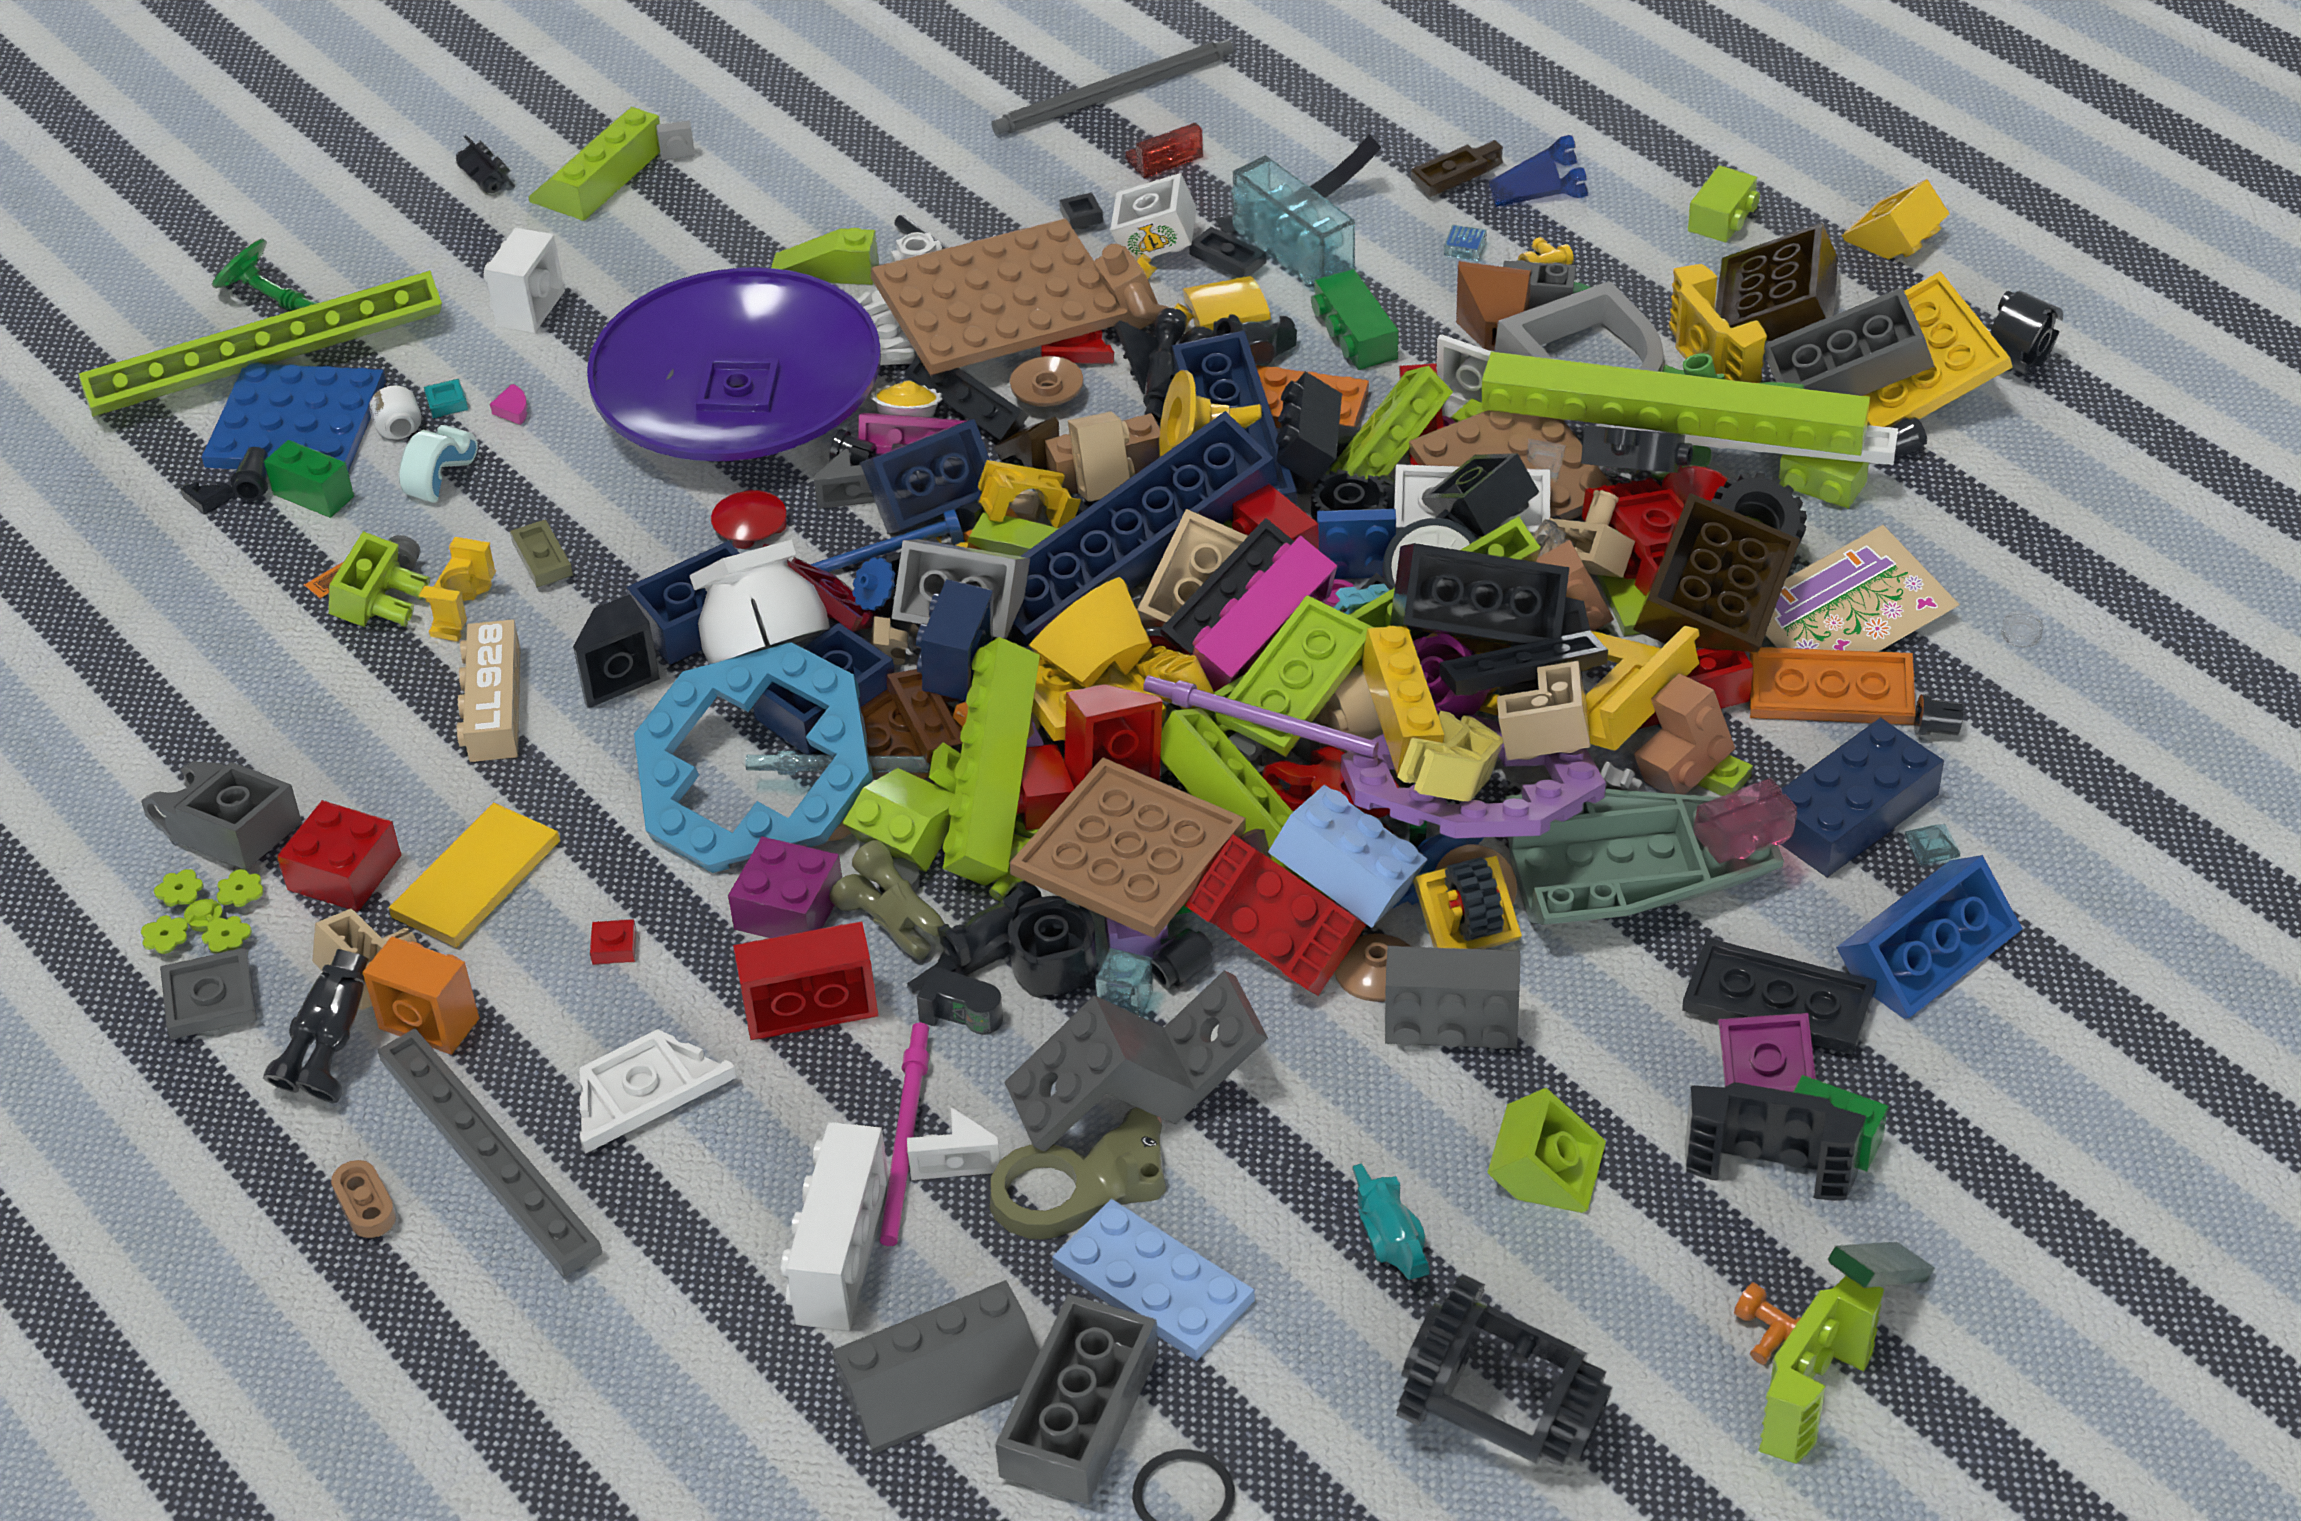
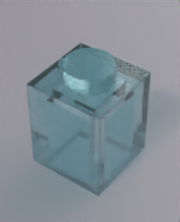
M1110 948L1096 978L1097 997L1142 1017L1153 994L1151 957Z

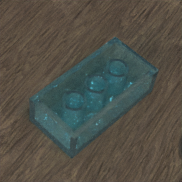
M1266 155L1232 171L1234 208L1232 220L1238 233L1247 237L1260 249L1266 251L1280 262L1283 267L1288 268L1314 289V280L1351 269L1355 270V220Z

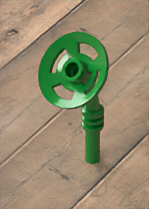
M264 238L255 241L233 258L219 272L211 284L217 289L241 280L244 284L248 283L250 286L276 300L280 307L289 311L317 304V302L307 299L305 294L290 288L283 289L259 275L260 270L256 264L260 260L267 244Z

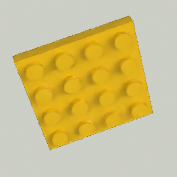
M1941 271L1904 291L1925 337L1934 367L1863 395L1870 397L1867 424L1869 426L1890 427L1903 417L1921 419L2013 367L2008 354Z

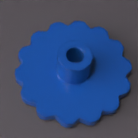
M873 557L869 562L865 561L862 568L856 572V578L853 580L854 590L852 594L856 597V604L860 605L864 610L870 609L875 611L879 606H884L886 600L891 597V592L895 587V572L892 571V564L886 562V559Z

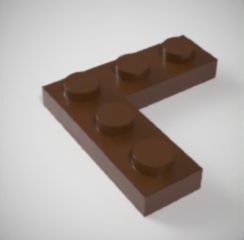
M917 669L887 674V688L927 763L932 762L933 751L943 742L961 754L963 744L960 739L961 732L945 705L947 702H955L960 699L923 691L922 673H918Z

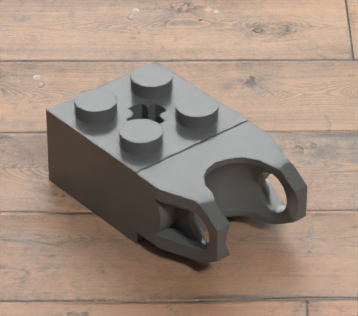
M192 761L187 763L180 769L184 774L185 789L169 793L154 792L141 800L145 816L162 829L170 840L245 870L302 823L291 784L233 762L226 766L212 762ZM155 806H156L157 809H158L163 815H165L166 817H163V816L156 810Z

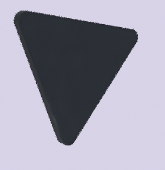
M1119 320L1115 323V329L1125 351L1123 358L1129 360L1132 368L1130 375L1136 377L1141 392L1145 395L1150 363L1149 355L1158 348V341L1155 336Z

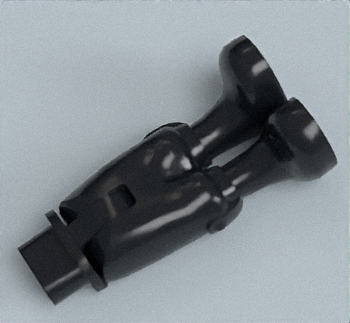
M1176 308L1161 310L1154 322V333L1158 341V348L1149 355L1150 363L1143 403L1146 406L1144 415L1152 413L1158 426L1161 424L1164 402L1169 386L1175 376L1172 345H1176L1177 342L1182 344L1211 338L1213 331L1206 327H1195L1184 334L1188 318L1183 311Z
M337 949L331 965L325 964L323 966V972L316 979L297 1016L291 1021L289 1035L292 1039L281 1056L270 1062L265 1069L263 1079L266 1082L282 1090L297 1093L301 1088L311 1096L331 1103L339 1101L342 1094V1086L330 1073L331 1062L334 1052L341 1050L350 1039V1030L357 1016L364 985L366 984L363 971L369 961L367 957ZM315 1041L316 1046L309 1060L302 1068L308 1047Z

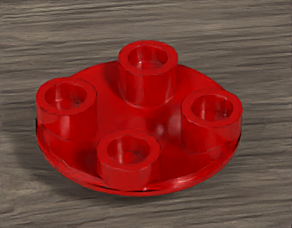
M758 490L741 491L725 497L714 507L711 514V524L720 536L731 540L734 547L747 549L752 547L755 541L765 539L772 534L781 533L786 529V507L781 499L771 493Z

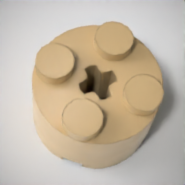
M1357 665L1346 676L1315 717L1318 725H1325L1335 730L1372 740L1382 735L1383 731L1362 666ZM1334 747V748H1336V749H1338V750H1340V751H1343V752H1345V753L1349 752L1348 750H1344V749H1341V748Z

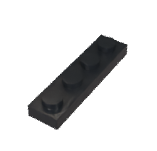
M917 355L903 374L917 385H925L928 389H936V393L942 394V403L968 420L975 419L978 427L1000 442L1017 433L1029 417L1022 409L960 368L930 375Z
M1265 518L1161 627L1160 634L1184 655L1191 656L1195 647L1193 641L1200 631L1206 626L1213 628L1221 619L1219 614L1224 606L1233 598L1239 601L1248 591L1246 590V585L1259 570L1265 573L1274 564L1272 558L1283 544L1288 543L1292 545L1295 541Z
M1585 631L1440 662V677L1456 696H1468L1486 689L1511 687L1519 682L1538 679L1537 667L1579 661L1580 671H1586L1591 667L1607 664L1608 649L1591 631Z

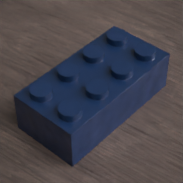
M1880 717L1768 798L1766 815L1778 844L1828 878L1939 795L1944 760Z

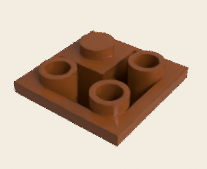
M1459 261L1456 323L1483 349L1495 351L1498 321L1529 310L1531 270Z

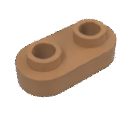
M353 1160L339 1166L332 1175L331 1183L336 1199L352 1230L357 1235L365 1238L378 1237L388 1232L395 1223L396 1213L392 1200L374 1166L363 1160Z

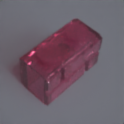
M1772 778L1698 805L1693 828L1694 835L1705 847L1708 846L1709 852L1719 864L1733 858L1745 859L1753 854L1756 849L1771 843L1773 845L1785 843L1793 835L1798 811L1796 805L1786 794L1783 795L1781 788Z

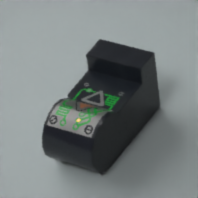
M934 966L917 995L920 1023L935 1027L941 1018L966 1025L976 1034L993 1033L1002 1025L1001 993L996 986Z

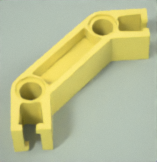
M1440 711L1438 717L1445 734L1443 743L1411 738L1397 777L1403 782L1416 783L1414 790L1420 794L1468 802L1474 798L1490 779L1503 745V738L1471 716L1463 715L1462 720L1459 721L1450 712Z

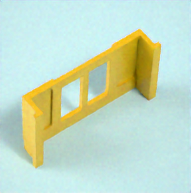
M1684 626L1662 648L1591 631L1608 649L1607 661L1618 664L1585 695L1590 744L1616 751L1655 712L1651 698L1679 673L1687 676L1699 665L1694 642L1700 636L1697 628ZM1431 633V634H1430L1428 637H1426V638L1433 637V636H1438V635L1435 634V633ZM1454 637L1477 654L1511 647L1508 644ZM1499 687L1491 689L1478 711L1498 716L1497 696L1500 695L1492 693Z

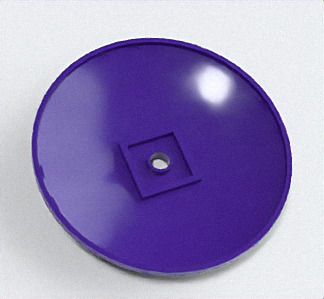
M774 268L722 269L699 273L667 283L639 297L622 309L604 327L592 347L587 365V381L591 399L604 421L621 436L643 448L671 457L689 460L735 461L776 454L808 443L832 430L852 415L867 398L877 380L881 364L880 340L876 326L864 307L851 295L833 284L810 275ZM674 369L672 377L667 379L670 371ZM737 385H744L742 387L735 388V386Z

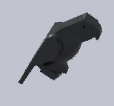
M1229 314L1228 318L1214 321L1212 337L1245 331L1255 364L1268 365L1276 356L1296 346L1297 329L1293 320L1287 316H1279V322L1268 327L1258 322L1241 323L1236 315Z
M1023 880L1017 883L1018 888L996 905L972 915L963 925L959 924L950 927L946 923L939 927L940 944L944 950L937 960L938 963L908 982L907 988L912 993L921 990L934 966L966 976L1009 955L1008 925L1011 918L1013 921L1019 915V908L1025 903L1042 897L1041 891L1035 885Z

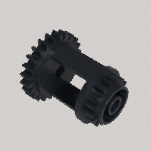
M1462 1273L1457 1278L1454 1286L1452 1285L1443 1303L1435 1302L1413 1341L1401 1373V1377L1407 1379L1399 1399L1396 1416L1416 1426H1420L1425 1421L1427 1414L1432 1413L1535 1464H1538L1541 1458L1562 1468L1568 1458L1579 1463L1597 1428L1613 1390V1386L1603 1382L1607 1371L1587 1362V1352L1481 1302V1297L1485 1291V1284ZM1481 1330L1513 1344L1510 1355L1517 1361L1527 1363L1531 1354H1534L1563 1368L1533 1436L1451 1396L1466 1367Z

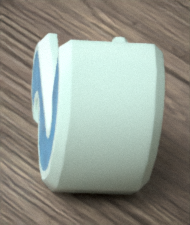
M441 425L437 428V433L421 430L413 435L404 448L400 462L399 483L403 493L432 503L438 501L442 482L441 468L466 466L472 463L478 450L474 434L447 425Z

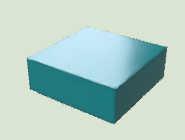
M459 379L423 387L432 418L468 410L467 401Z

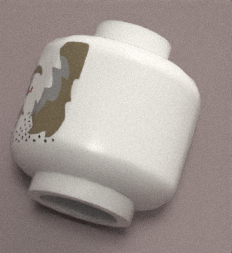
M398 385L387 386L373 395L370 401V414L374 426L380 435L388 439H404L418 430L421 424V412L416 398L410 390Z

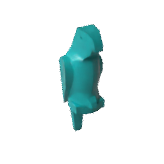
M1362 1163L1352 1166L1358 1185V1205L1360 1207L1358 1212L1377 1261L1380 1263L1388 1262L1397 1266L1408 1280L1430 1274L1429 1264L1423 1253L1425 1246L1424 1229L1420 1220L1401 1203L1400 1182L1398 1178L1394 1176L1372 1180Z

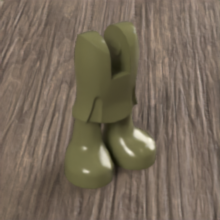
M872 840L865 843L856 851L852 858V867L860 874L846 875L838 880L830 891V901L838 909L846 912L857 909L865 910L874 917V924L883 927L902 950L919 960L925 959L932 947L914 929V926L917 925L925 932L939 936L938 928L945 925L943 919L914 892L908 880H903L895 869L890 851L882 842ZM872 881L879 884L886 892L881 895Z

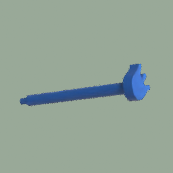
M952 509L943 512L945 520L943 522L821 560L811 565L826 572H831L902 549L903 540L919 539L926 541L933 537L936 538L949 534L954 546L965 541L956 512Z

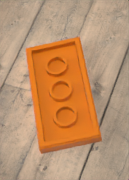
M1761 647L1758 652L1749 653V660L1754 667L1750 693V718L1873 723L1881 717L1890 724L1914 725L1913 653Z

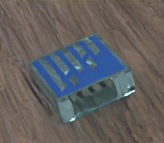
M1452 225L1444 244V255L1478 261L1487 239V230Z

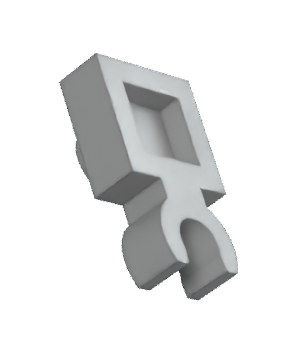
M1605 761L1601 770V775L1606 782L1605 789L1648 792L1643 781L1633 778L1635 773L1632 770L1626 768L1625 771H1621L1613 767L1610 762Z

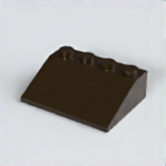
M1823 223L1722 257L1715 311L1722 319L1728 322L1730 328L1757 320L1766 333V341H1773L1834 315L1838 256Z
M1690 493L1675 523L1633 630L1666 644L1684 626L1697 628L1700 636L1694 641L1696 648L1758 652L1800 539Z

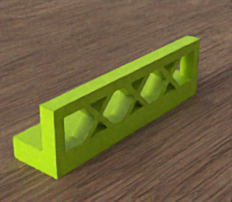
M1429 366L1405 372L1325 474L1329 475L1330 471L1337 472V469H1341L1342 471H1348L1350 476L1357 474L1358 477L1364 475L1365 479H1368V475L1378 477L1389 475L1410 448L1409 441L1418 438L1453 391Z

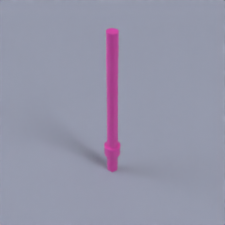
M915 1023L912 1026L909 1048L903 1054L902 1071L905 1073L879 1240L885 1246H895L898 1243L909 1170L907 1138H913L922 1076L928 1072L930 1055L926 1051L929 1026L925 1023Z

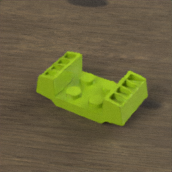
M1845 1275L1834 1288L1818 1292L1774 1357L1770 1387L1766 1394V1400L1768 1401L1764 1408L1766 1415L1762 1421L1764 1428L1760 1435L1762 1441L1759 1445V1452L1797 1464L1814 1447L1818 1437L1826 1386L1813 1380L1816 1373L1821 1376L1826 1373L1833 1357L1864 1372L1875 1347L1876 1328L1880 1318L1879 1313L1884 1294L1882 1287L1863 1288Z

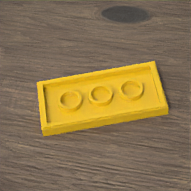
M493 802L388 907L391 918L457 948L560 842L558 831Z

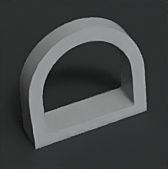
M1610 281L1498 321L1494 352L1553 359L1540 345L1597 324H1604L1637 352L1643 362L1638 369L1661 372L1663 361V346L1658 332L1640 310Z

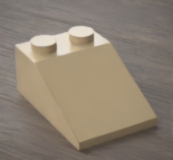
M1186 509L1137 609L1144 629L1162 627L1248 536Z

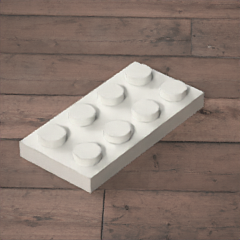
M1396 464L1394 509H1396V534L1405 526L1415 521L1438 516L1423 503L1421 498L1459 467ZM1527 469L1539 493L1528 501L1529 507L1518 515L1510 516L1501 525L1519 516L1534 539L1542 541L1550 518V470Z

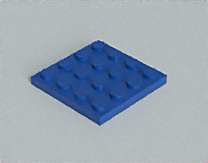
M253 363L242 368L202 454L204 467L237 469L248 448H263L269 457L287 440H291L346 462L349 472L371 419L370 401L373 395L380 389H383L385 385L384 370Z

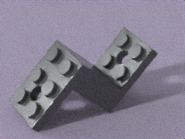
M1224 970L1165 1027L1159 1026L1094 995L1004 1083L1033 1147L1046 1152L1106 1094L1177 1124L1268 1039V1036L1235 975ZM1219 1024L1217 1029L1218 1036L1211 1042L1212 1031ZM1057 1080L1055 1086L1056 1092L1053 1096H1051V1088Z

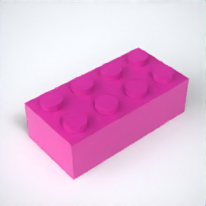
M1301 535L1292 545L1288 543L1283 544L1272 558L1274 564L1265 573L1259 570L1246 585V590L1248 591L1239 601L1236 598L1231 599L1220 612L1219 617L1221 619L1213 628L1209 626L1203 628L1194 639L1193 645L1195 647L1192 655L1197 657L1214 692L1248 672L1306 595L1322 603L1330 597L1337 565Z

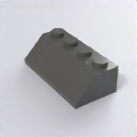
M1004 1280L832 1350L837 1383L872 1453L875 1454L1020 1394L1039 1351L1027 1317L1007 1280Z

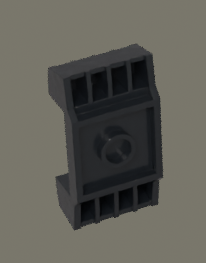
M1733 1082L1725 1087L1691 1085L1685 1137L1686 1172L1717 1181L1722 1154H1731L1746 1159H1759L1786 1164L1791 1167L1817 1170L1813 1198L1831 1201L1847 1200L1858 1174L1866 1116L1834 1107L1824 1097Z

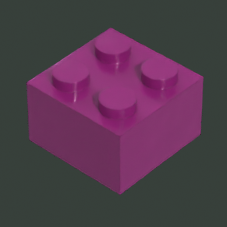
M762 836L728 894L734 930L774 938L822 929L835 906L829 899L830 891L837 881L842 878L839 854Z

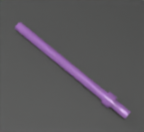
M1150 675L1146 677L1144 682V691L1170 698L1175 705L1186 708L1194 705L1372 758L1378 752L1379 742L1201 691L1197 689L1195 684L1179 680L1177 683Z

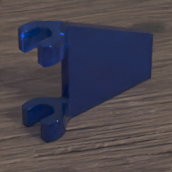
M1573 135L1560 137L1547 149L1489 181V188L1495 207L1558 194H1567L1573 198L1588 196L1586 183L1576 184L1580 181H1587L1584 168H1574L1563 178H1560L1555 164L1557 162L1561 165L1570 166L1577 163L1574 150L1564 152L1567 149L1576 148Z

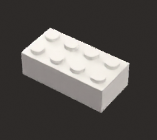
M828 1122L823 1140L817 1139L814 1146L813 1165L815 1169L813 1175H807L804 1180L802 1192L804 1206L802 1212H796L793 1218L792 1239L794 1241L792 1248L785 1249L783 1252L781 1276L787 1277L788 1280L786 1303L793 1307L796 1325L850 1331L884 1208L889 1176L881 1127Z

